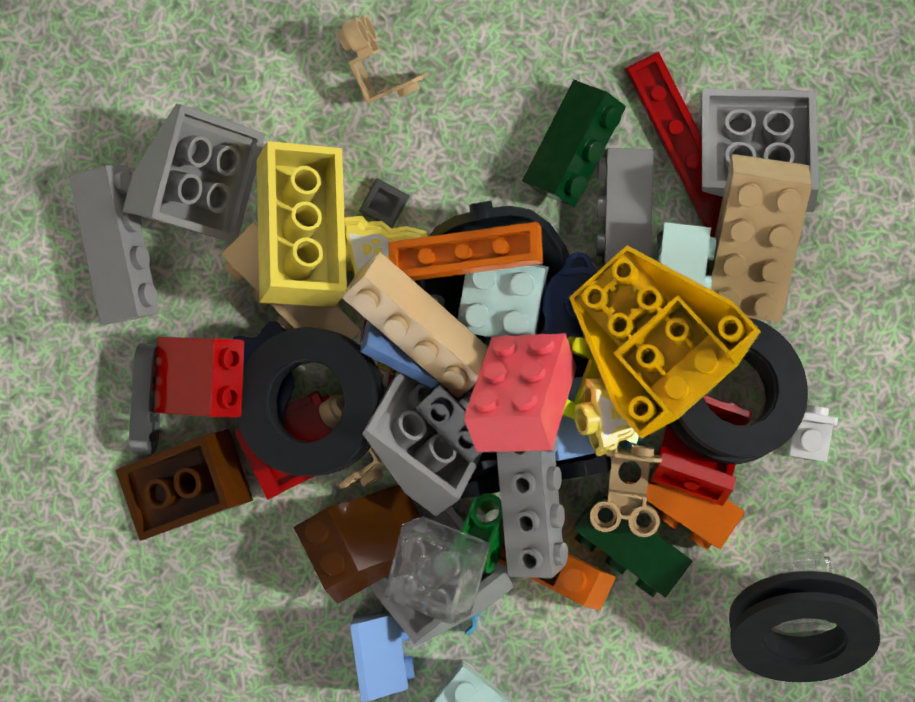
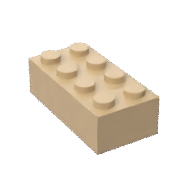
M732 154L715 233L714 259L709 262L707 275L712 277L711 290L733 301L748 318L781 323L812 188L809 165Z

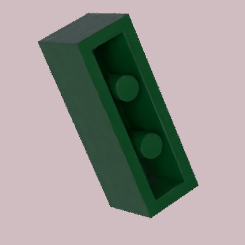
M573 79L522 182L549 198L575 208L586 189L598 161L602 158L604 149L615 128L618 126L626 106L607 91Z
M598 491L573 524L572 528L578 532L574 539L591 552L596 547L609 555L605 562L622 575L626 570H629L639 579L635 584L651 597H654L658 592L666 598L693 561L656 533L649 537L635 535L631 531L627 519H621L618 527L610 532L597 530L591 523L590 510L597 501L608 498ZM602 508L598 512V518L602 521H609L613 516V512L609 508ZM636 519L638 525L646 526L638 519Z

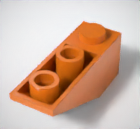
M625 480L624 482H625V483H628V484H632V483H635L636 481H635V480ZM648 482L646 505L649 502L660 509L659 518L673 528L677 529L681 523L693 531L689 538L707 551L711 545L721 550L745 514L744 510L729 500H726L724 505L720 506L680 491Z
M504 542L498 562L507 566ZM568 553L565 567L553 578L530 579L582 606L601 611L617 576Z

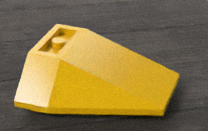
M628 245L569 297L614 408L640 438L679 419L738 366L761 332L733 301Z

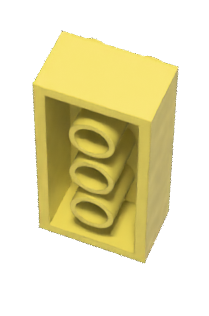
M267 141L256 160L259 302L335 307L347 289L342 148Z

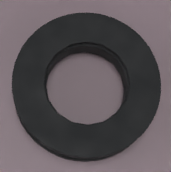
M749 318L761 332L742 358L757 370L764 384L766 402L763 413L757 421L750 425H734L721 420L709 409L704 397H702L679 419L669 423L675 435L689 449L715 462L742 464L767 455L785 444L794 435L805 415L808 386L801 360L784 336L770 325L757 319Z
M310 327L294 328L272 336L252 353L243 367L242 414L240 417H237V421L244 440L259 459L270 467L287 474L321 476L348 468L362 458L370 449L371 445L362 433L385 394V389L375 362L371 357L360 352L361 346L347 336L333 331ZM315 362L325 365L336 374L343 387L344 407L339 423L330 434L318 441L306 442L296 439L285 429L278 415L277 397L281 383L290 371L302 364Z
M795 571L764 578L744 589L734 599L729 611L730 641L734 657L749 671L773 680L817 682L837 678L853 672L866 664L875 655L880 645V630L875 598L862 584L839 574L822 571ZM804 618L821 619L837 625L835 628L824 633L805 637L787 636L771 630L773 627L784 622Z

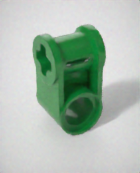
M486 493L478 496L473 501L463 527L454 541L451 554L453 561L461 563L463 560L481 566V570L486 573H491L494 570L505 542L502 505L499 497ZM499 510L496 519L491 522H484V518L489 511Z

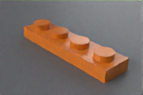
M537 222L388 242L389 260L413 281L543 264L541 226Z

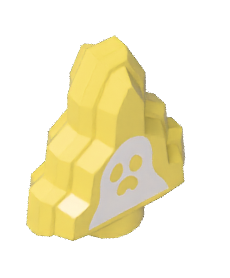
M363 216L345 217L346 272L352 271L355 276L379 251L389 259L388 242L428 237L427 231L409 226L391 229L383 221L367 222Z
M585 379L584 386L582 387L583 403L575 406L574 421L579 433L583 436L588 435L596 455L602 456L607 454V451L617 449L619 442L633 437L635 431L614 408L603 379Z

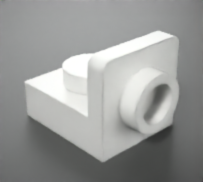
M807 405L803 420L790 439L788 455L827 462L833 425H837L838 418L828 416V408Z

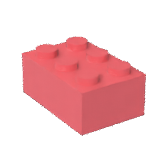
M566 333L492 336L464 415V421L476 452L552 451L577 369Z

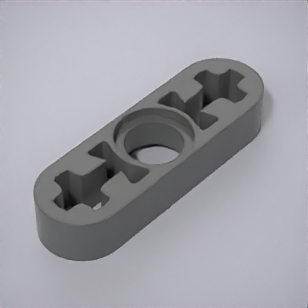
M140 343L134 354L129 446L133 453L154 454L159 442L161 413H154L157 344Z

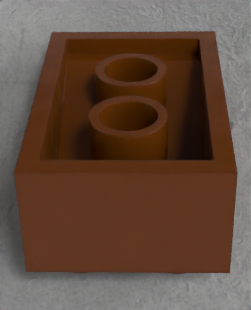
M229 429L200 436L116 469L140 541L253 501Z
M400 485L328 507L293 527L325 591L337 604L437 548L411 497L405 494Z

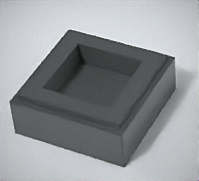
M376 178L359 212L376 221H383L393 229L410 195Z

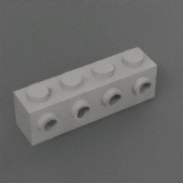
M105 165L70 175L71 189L100 324L122 323L159 314L158 294L153 286L149 267L150 257L145 248L141 230V217L123 212L131 181L128 165Z
M558 434L556 435L552 451L497 452L508 577L553 578L567 563L568 547L562 539L565 511L564 507L559 505L558 494L562 477L560 468L556 467L555 452L558 447Z

